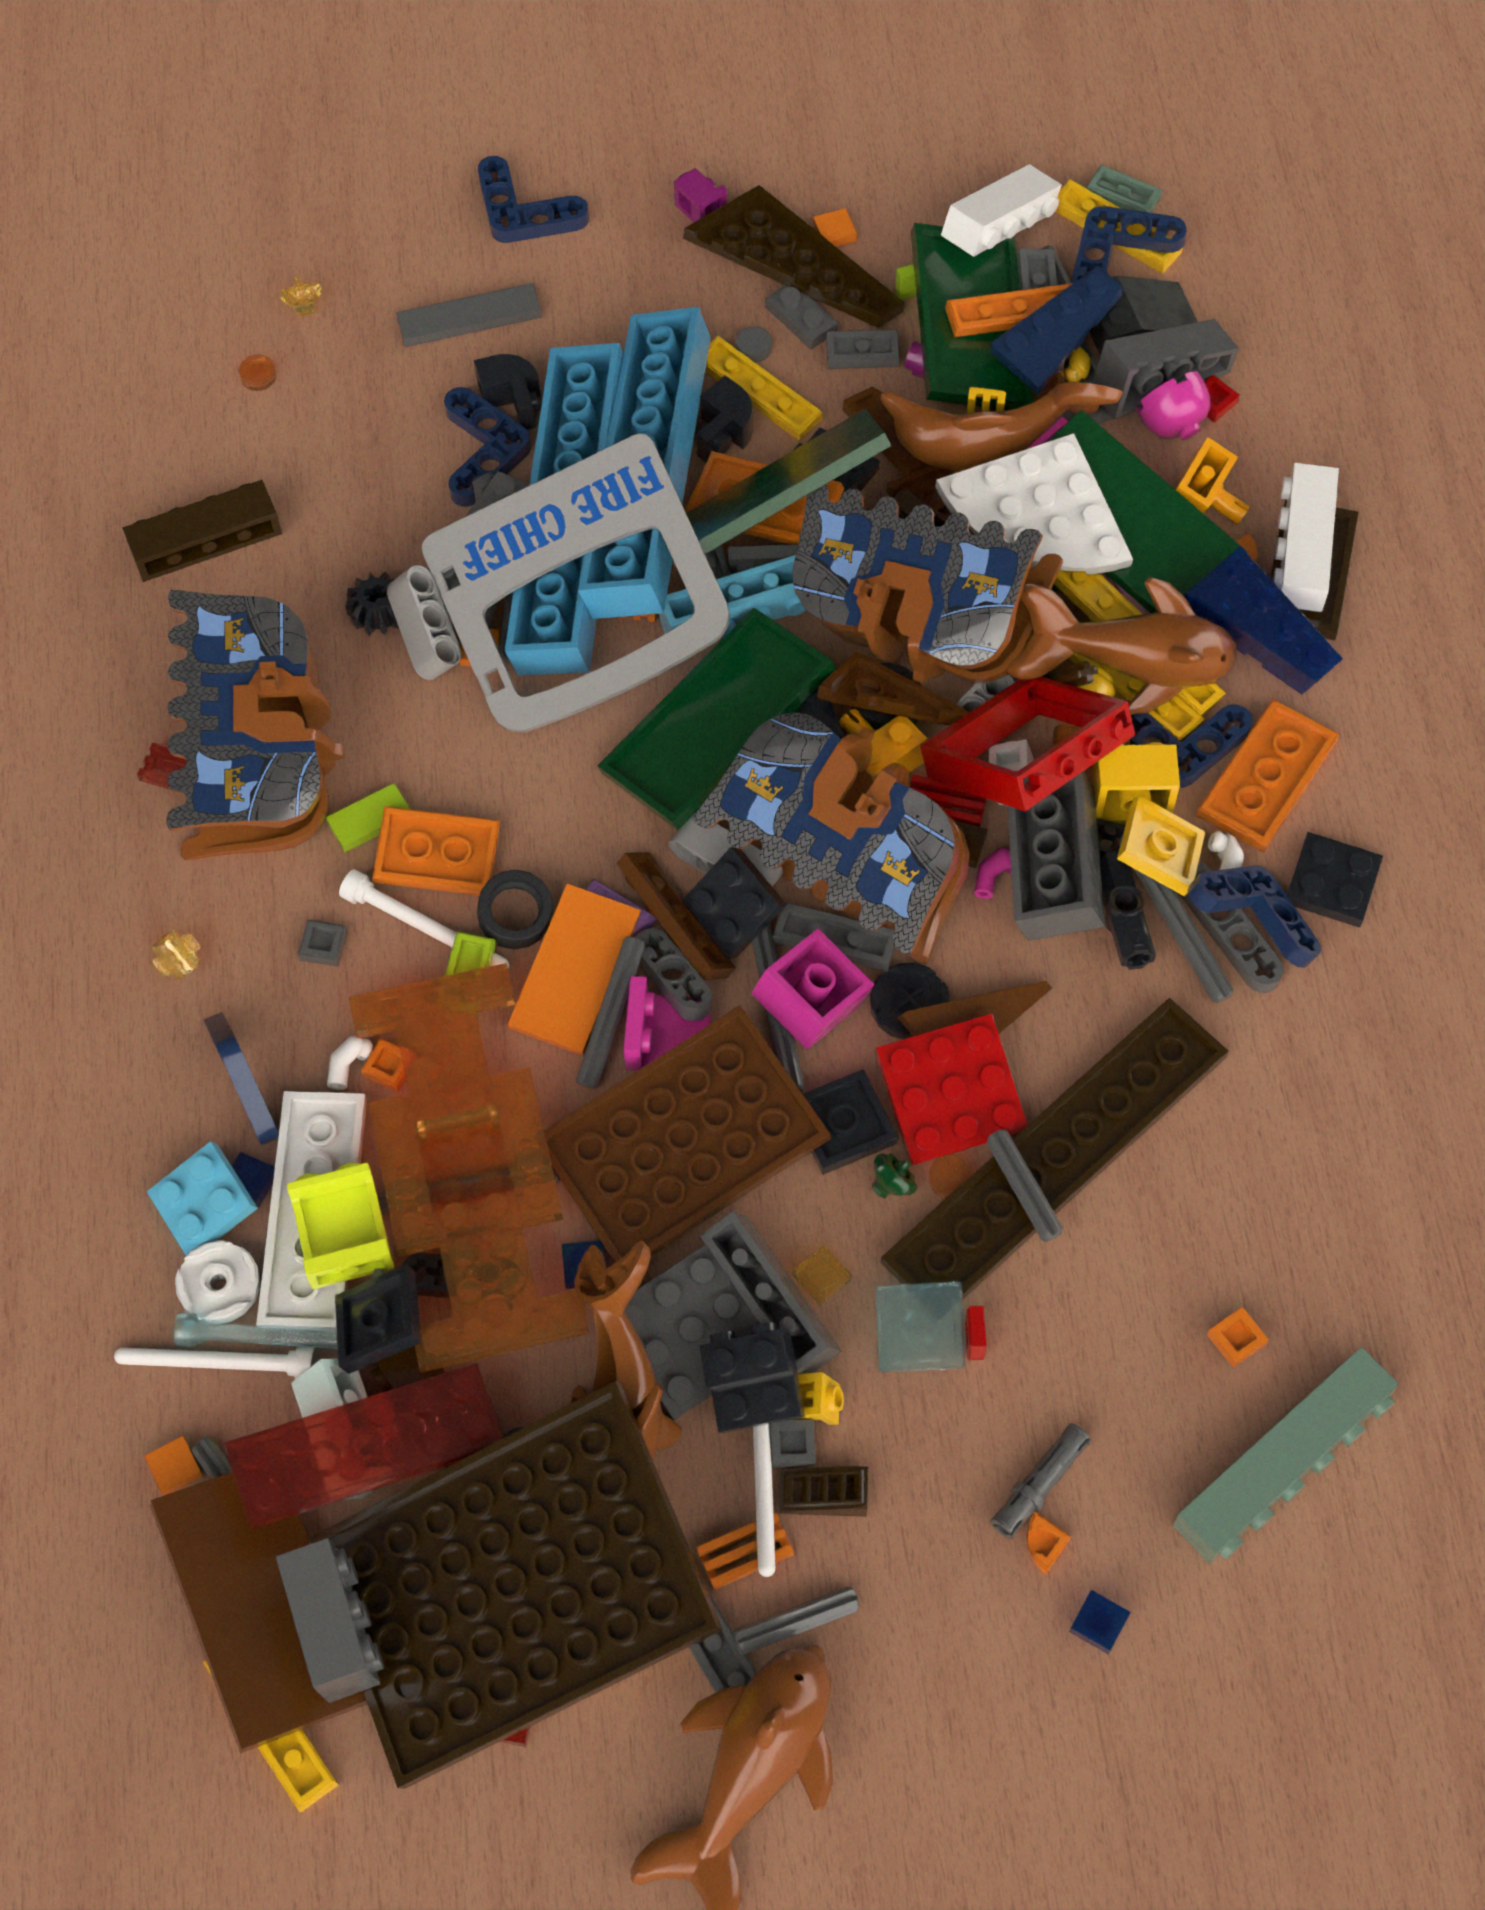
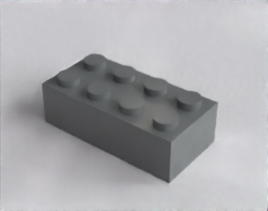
M1083 771L1026 812L1007 806L1014 922L1028 941L1105 927L1095 793L1093 785ZM1024 778L1023 784L1028 782L1029 778Z

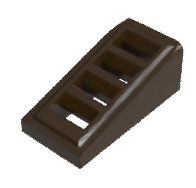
M868 1466L781 1469L779 1514L867 1516ZM793 1481H802L801 1502H793ZM811 1481L819 1482V1501H810ZM828 1482H837L836 1500L828 1501ZM846 1483H854V1500H845Z

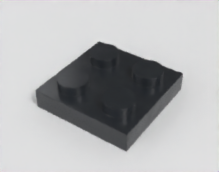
M1307 832L1287 896L1296 908L1360 928L1383 855Z
M734 847L728 849L682 900L728 959L737 958L787 905L742 849Z
M864 1069L803 1093L808 1103L831 1134L829 1141L812 1151L822 1175L897 1144L898 1137Z
M407 1264L335 1295L338 1365L347 1374L421 1343L416 1272Z

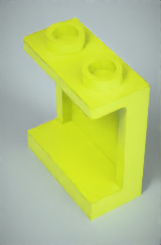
M346 1163L339 1166L336 1171L321 1175L318 1173H307L299 1176L294 1182L286 1184L303 1251L304 1269L312 1290L371 1275L375 1268L385 1271L395 1268L374 1178L368 1163Z

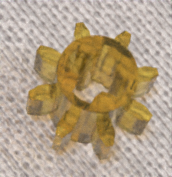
M172 930L162 936L152 946V950L157 956L150 962L161 976L165 975L168 977L173 974L176 979H181L199 965L200 959L195 953L202 947L191 933L187 934L184 932L180 936L176 930Z

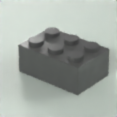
M326 1538L276 1556L313 1688L326 1701L331 1703L380 1685L377 1671L384 1669L382 1657L376 1642L372 1643L369 1634L365 1632L364 1628L371 1626L370 1617L364 1601L359 1600L357 1592L353 1591L352 1585L359 1583L354 1564L351 1558H347L344 1549L337 1550L332 1542Z

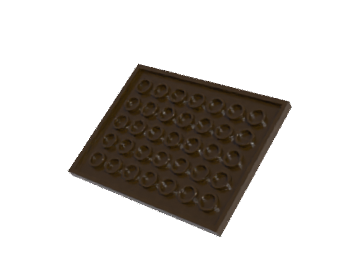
M617 1381L598 1389L309 1538L311 1544L328 1538L337 1550L343 1548L347 1558H351L359 1583L352 1585L353 1591L357 1592L359 1600L364 1601L371 1621V1626L364 1629L366 1634H369L372 1643L376 1642L384 1665V1669L377 1671L381 1684L366 1689L363 1692L397 1788L406 1789L723 1630L622 1385Z

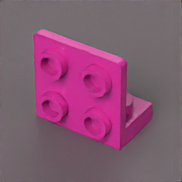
M631 976L624 1040L626 1070L638 1071L710 1025L711 1012L702 1020H686L675 1011L664 995H655V992H648L647 977Z

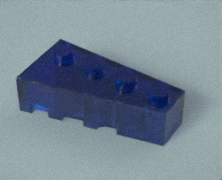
M1241 546L1184 595L1196 616L1227 630L1236 644V650L1243 655L1247 653L1261 662L1262 668L1301 695L1343 659Z

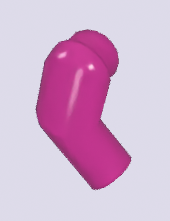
M998 848L980 862L974 889L975 896L982 899L992 898L996 876L1003 870L1011 873L1010 848Z

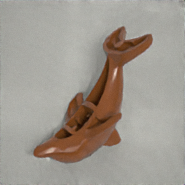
M1066 382L1057 384L1050 392L1037 401L1017 409L969 414H953L935 410L908 400L891 391L883 392L880 400L893 416L898 441L912 456L929 465L958 473L1026 450L1065 411L1077 414L1080 410H1083L1086 414H1095L1100 405L1117 403L1123 391L1092 383Z
M1149 577L1144 584L1158 613L1079 623L1063 600L1054 591L1038 584H1025L1020 599L1030 613L1034 633L1022 653L1009 663L1007 672L1012 678L1021 680L1038 678L1056 668L1072 654L1077 653L1145 682L1146 684L1128 703L1130 714L1149 713L1169 702L1183 688L1214 684L1233 668L1236 659V644L1229 632L1223 627L1196 616L1186 598L1170 583Z
M643 1240L636 1242L623 1258L607 1268L603 1253L596 1246L591 1245L579 1264L574 1282L576 1295L594 1312L597 1358L593 1392L614 1381L622 1385L650 1455L654 1459L656 1451L667 1449L677 1441L682 1427L669 1416L662 1413L660 1402L663 1393L662 1386L656 1382L654 1370L644 1345L624 1311L648 1269L651 1259L650 1249ZM578 1385L573 1390L571 1403L588 1395L582 1386Z
M811 1645L804 1649L780 1652L746 1685L723 1688L700 1700L682 1720L680 1725L683 1733L723 1729L700 1825L669 1832L651 1841L638 1854L630 1870L632 1883L643 1885L664 1878L691 1880L704 1901L706 1910H738L741 1901V1877L730 1844L733 1839L784 1788L796 1773L799 1775L813 1810L825 1808L833 1784L831 1750L822 1729L829 1702L832 1679L825 1665L824 1651L820 1646Z

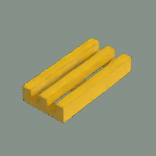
M970 387L967 414L975 412L976 397H983L982 412L989 411L990 398L998 399L996 412L1004 411L1006 392Z

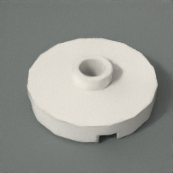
M223 1240L207 1242L191 1250L184 1258L185 1262L181 1265L180 1271L179 1269L175 1277L176 1295L185 1311L198 1321L214 1325L232 1322L246 1314L256 1302L261 1287L260 1270L250 1252L243 1247L233 1245L232 1242ZM216 1281H226L222 1289H213V1284Z

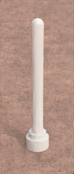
M353 869L344 878L339 890L341 898L353 904L357 902L364 904L367 902L440 942L453 947L457 932L376 890L374 884L369 881V876ZM494 952L490 968L499 973H505L509 969V961Z
M299 1346L296 1351L290 1350L287 1355L122 1347L115 1351L114 1359L118 1364L282 1371L287 1372L288 1376H294L296 1380L318 1362V1350L316 1347Z
M770 1424L753 1427L758 1571L764 1577L772 1576L776 1569Z

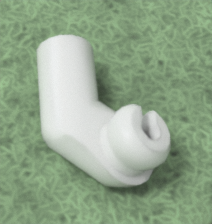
M1220 831L1212 833L1208 840V848L1212 852H1217L1218 857L1222 861L1219 870L1241 867L1244 853L1235 837L1229 833L1224 835Z
M361 1035L349 1036L331 1054L327 1079L328 1088L333 1090H345L347 1088L350 1064L355 1058L362 1061L366 1060L372 1052L373 1045L369 1039H362Z

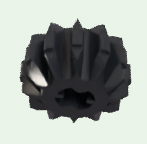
M386 571L379 578L369 572L367 580L364 581L356 578L355 587L347 589L346 596L348 601H346L347 604L345 605L347 615L352 618L356 629L365 627V631L369 636L376 629H380L384 636L386 635L387 628L390 626L399 629L387 595V587L394 579L390 580Z

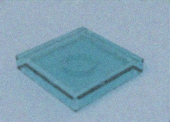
M961 1282L875 1287L879 1372L966 1369Z

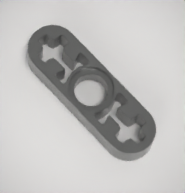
M650 928L639 932L635 938L645 942V948L639 963L645 973L682 1018L689 1021H698L706 1018L712 1010V992L707 983L664 931ZM659 948V960L656 952L653 949ZM669 969H678L683 972V976L675 980L667 979L662 974ZM687 989H688V994L690 995V997H691L693 1000H688V1001H687V992H686Z

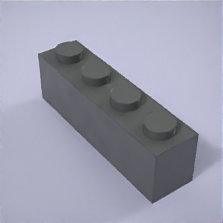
M732 1211L700 1236L760 1324L775 1322L777 1329L783 1328L791 1332L798 1374L814 1373L842 1352L747 1216Z

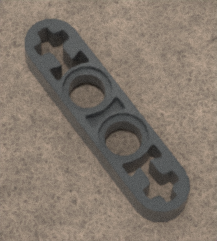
M1198 862L1195 879L1201 873L1212 871V869ZM1188 893L1185 896L1180 894L1252 990L1259 993H1268L1278 987L1283 975L1282 962L1241 908L1228 910L1229 916L1219 920L1212 918L1208 912H1204L1196 907L1190 900ZM1237 934L1245 935L1250 939L1252 946L1246 950H1239L1231 944L1230 938ZM1256 953H1259L1257 960L1255 961L1253 957L1256 955ZM1258 966L1263 971L1270 969L1272 971L1270 978L1266 975H1256Z

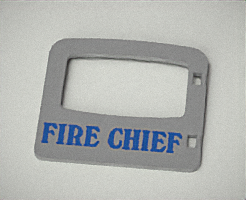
M645 434L630 436L430 534L422 544L424 558L436 581L472 669L478 678L488 706L497 722L513 732L524 733L532 731L618 696L662 674L717 642L729 625L730 613L728 604L658 450L651 438ZM649 529L659 530L693 602L695 609L693 616L642 648L584 676L527 697L518 695L486 622V610L513 591L576 558L625 537ZM454 568L461 585L449 590L443 573ZM498 670L505 688L494 693L487 675Z

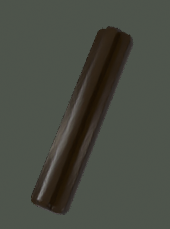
M1083 661L1050 671L1041 677L1080 687L1093 683V675L1098 674L1096 666L1091 667L1089 661Z

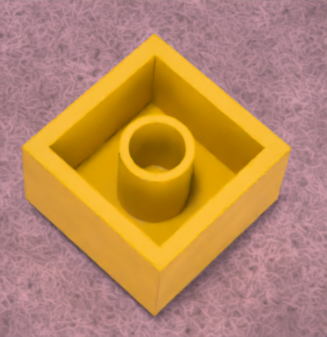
M1151 742L1145 745L1122 744L1097 761L1093 766L1090 780L1095 793L1096 818L1126 825L1130 805L1138 795L1173 813L1180 788L1176 745H1164L1160 742Z

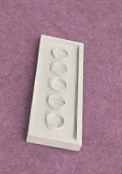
M284 1091L256 1323L259 1330L337 1332L335 1295L348 1290V1281L312 1290L304 1269L303 1251L286 1184L294 1182L299 1176L307 1173H318L321 1175L336 1171L339 1166L346 1163L357 1162L361 1164L367 1098L364 1093Z

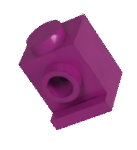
M694 168L689 172L683 173L674 181L675 206L694 223L727 204V189L723 185L717 188L711 178L703 176Z

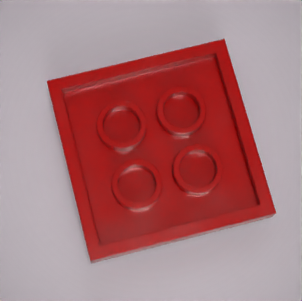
M992 1014L874 1049L911 1166L987 1144L988 1136L998 1130L1005 1129L1011 1137L1020 1133L1027 1126Z

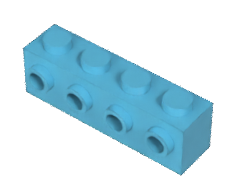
M796 555L716 579L728 604L730 613L728 628L721 638H724L753 608H756L772 620L788 615L797 616L806 611L794 591L792 569ZM687 589L668 594L666 597L664 613H660V623L665 634L690 619L694 614V605Z

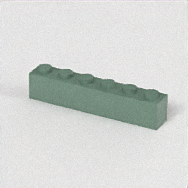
M1360 1347L1177 1515L1173 1526L1209 1564L1220 1555L1224 1560H1227L1243 1545L1244 1541L1240 1536L1250 1527L1256 1532L1260 1530L1275 1515L1270 1509L1281 1498L1286 1503H1289L1306 1486L1301 1480L1311 1470L1319 1475L1336 1458L1332 1451L1343 1442L1349 1447L1366 1430L1361 1425L1371 1415L1378 1420L1395 1404L1396 1401L1391 1396L1399 1383Z

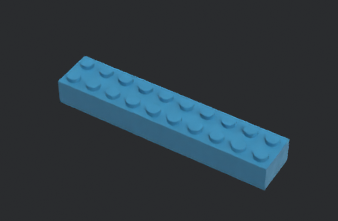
M699 307L631 315L605 447L606 449L636 434L649 436L658 450L681 503H683L711 339ZM649 529L585 554L578 591L592 619L664 613L673 558L659 530Z
M620 343L550 348L530 485L605 449L624 354ZM585 555L536 578L513 592L505 653L518 676L590 672L597 619L591 618L578 591Z

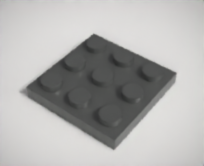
M707 1245L699 1248L637 1289L624 1310L644 1345L654 1370L656 1382L662 1386L661 1405L668 1416L674 1421L712 1395L711 1389L706 1388L699 1345L710 1343L709 1335L724 1331H735L736 1338L751 1335L750 1327L760 1324Z

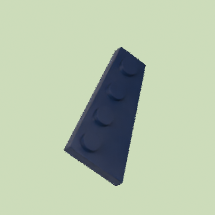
M1098 265L991 342L990 352L1039 396L1045 389L1046 382L1053 374L1056 375L1064 366L1065 359L1074 349L1077 350L1085 341V335L1090 329L1096 327L1122 296V286Z

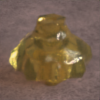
M300 276L294 277L295 286L281 290V300L287 306L294 308L298 312V316L315 313L314 304L321 296V285L318 282L302 284Z

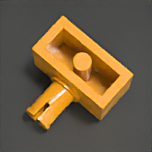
M1207 437L1189 459L1173 488L1203 514L1211 507L1231 520L1235 525L1242 520L1250 507L1249 504L1244 503L1223 489V482L1238 456Z
M857 709L849 711L852 718L845 713L840 719V727L848 735L858 733L863 727L874 732L871 742L873 748L872 758L866 770L874 779H876L881 769L891 763L896 762L904 765L908 774L924 763L920 745L925 743L928 738L907 717L897 716L878 730H875L860 715Z

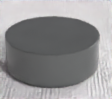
M747 327L737 335L736 349L752 361L761 362L771 353V336L761 327Z

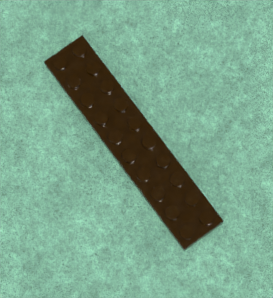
M1168 998L1012 1139L1055 1215L1227 1058L1229 1050L1171 998ZM993 1156L881 1257V1264L940 1321L1037 1231Z

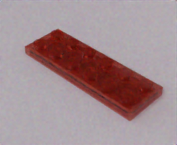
M477 1363L225 1442L224 1449L250 1529L252 1530L454 1464L505 1437Z

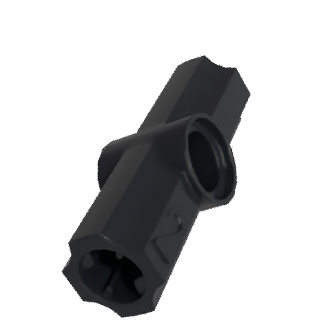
M1119 852L1106 853L1100 858L1105 926L1112 933L1121 966H1126L1129 970L1140 969L1148 963L1154 962L1156 957L1143 912L1144 896L1136 888L1130 866L1117 859Z

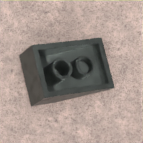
M1113 276L1112 278L1122 286V296L1100 323L1090 329L1089 333L1101 356L1106 340L1197 323L1198 321L1179 282Z

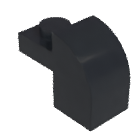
M498 354L474 360L476 380L481 397L495 407L513 403L519 423L527 430L536 428L534 413L540 412L537 397H541L538 373L535 367L526 359L512 354Z
M724 375L700 396L701 419L708 424L697 433V456L707 462L711 451L724 454L730 448L732 442L743 450L749 444L752 437L751 399L741 386Z

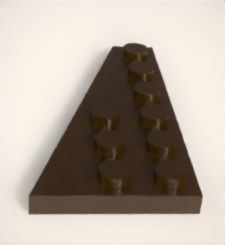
M760 185L684 228L683 239L787 287H794L811 298L877 328L903 312L904 301Z

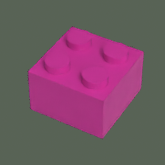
M818 928L768 967L751 994L808 1050L856 1011L875 984Z

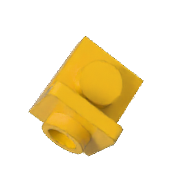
M823 1372L798 1374L805 1417L792 1420L820 1419L828 1425H838L839 1411L843 1409L844 1396L840 1384Z

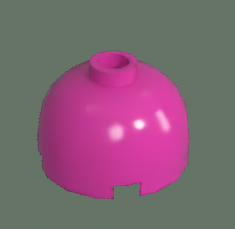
M1197 371L1185 373L1184 375L1187 380L1181 383H1177L1174 378L1165 382L1140 401L1143 407L1136 406L1135 410L1141 421L1150 432L1159 438L1172 439L1180 436L1183 441L1200 432L1199 424L1206 419L1211 405L1207 386Z

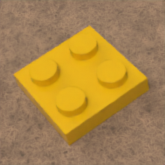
M1138 795L1130 805L1117 859L1185 896L1189 885L1195 880L1205 831Z

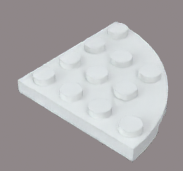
M1074 433L936 480L935 487L952 514L960 512L966 515L970 522L969 529L975 534H978L984 524L989 521H998L1005 528V541L1007 543L1016 541L1019 534L1025 529L1039 530L1043 537L1030 567H1035L1044 555L1052 553L1060 555L1064 560L1060 570L1085 571V574L1111 572L1132 565L1133 558Z

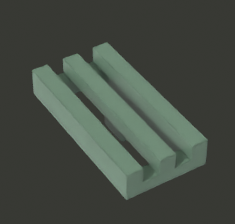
M1103 165L1099 167L1086 187L1121 209L1149 213L1154 211L1156 203H1159L1162 198L1163 192L1159 188Z

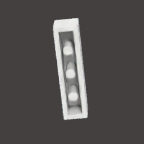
M1029 164L951 204L941 236L974 257L987 249L993 248L1001 241L1012 238L1023 229L1032 227L1036 222L1052 216L1059 205L1057 197L1062 184Z
M1294 463L1291 477L1283 478L1281 499H1287L1286 507H1281L1278 529L1284 530L1283 538L1278 537L1275 550V560H1281V568H1275L1272 582V590L1278 591L1277 606L1318 612L1323 610L1329 592L1339 468Z

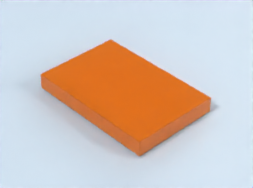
M384 806L372 877L373 883L480 896L482 888L493 877L501 826L500 820Z

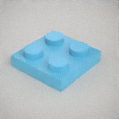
M211 1141L147 1191L186 1256L191 1250L204 1243L219 1240L258 1209L219 1145Z

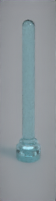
M181 1312L177 1315L174 1327V1342L177 1347L194 1348L197 1344H203L205 1340L338 1349L337 1332L207 1323L205 1318H198V1314Z

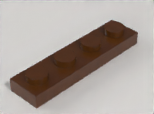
M650 852L624 853L616 864L624 873L626 882L638 892L647 904L648 912L658 919L667 931L670 939L681 950L703 980L728 978L736 967L682 902L683 896Z

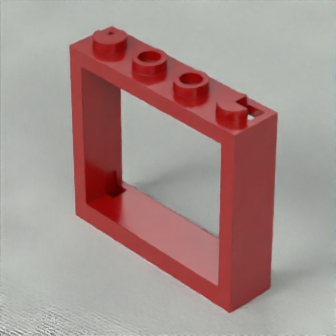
M1038 677L1030 680L1019 679L920 745L928 779L1026 812L1135 736L1128 701L1048 678ZM1038 715L1082 727L1019 771H1013L976 759L977 756ZM1028 776L1029 781L1023 784V779Z

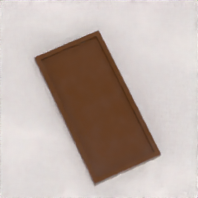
M277 1456L151 1500L150 1507L240 1754L367 1705L363 1691L329 1703L312 1686L276 1560V1556L307 1546L310 1542Z

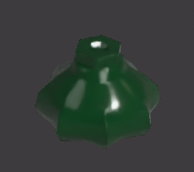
M891 1153L877 1155L874 1160L876 1177L872 1184V1189L875 1193L884 1199L891 1194L902 1196L915 1193L918 1187L915 1182V1176L908 1170L911 1162L908 1159L902 1162Z

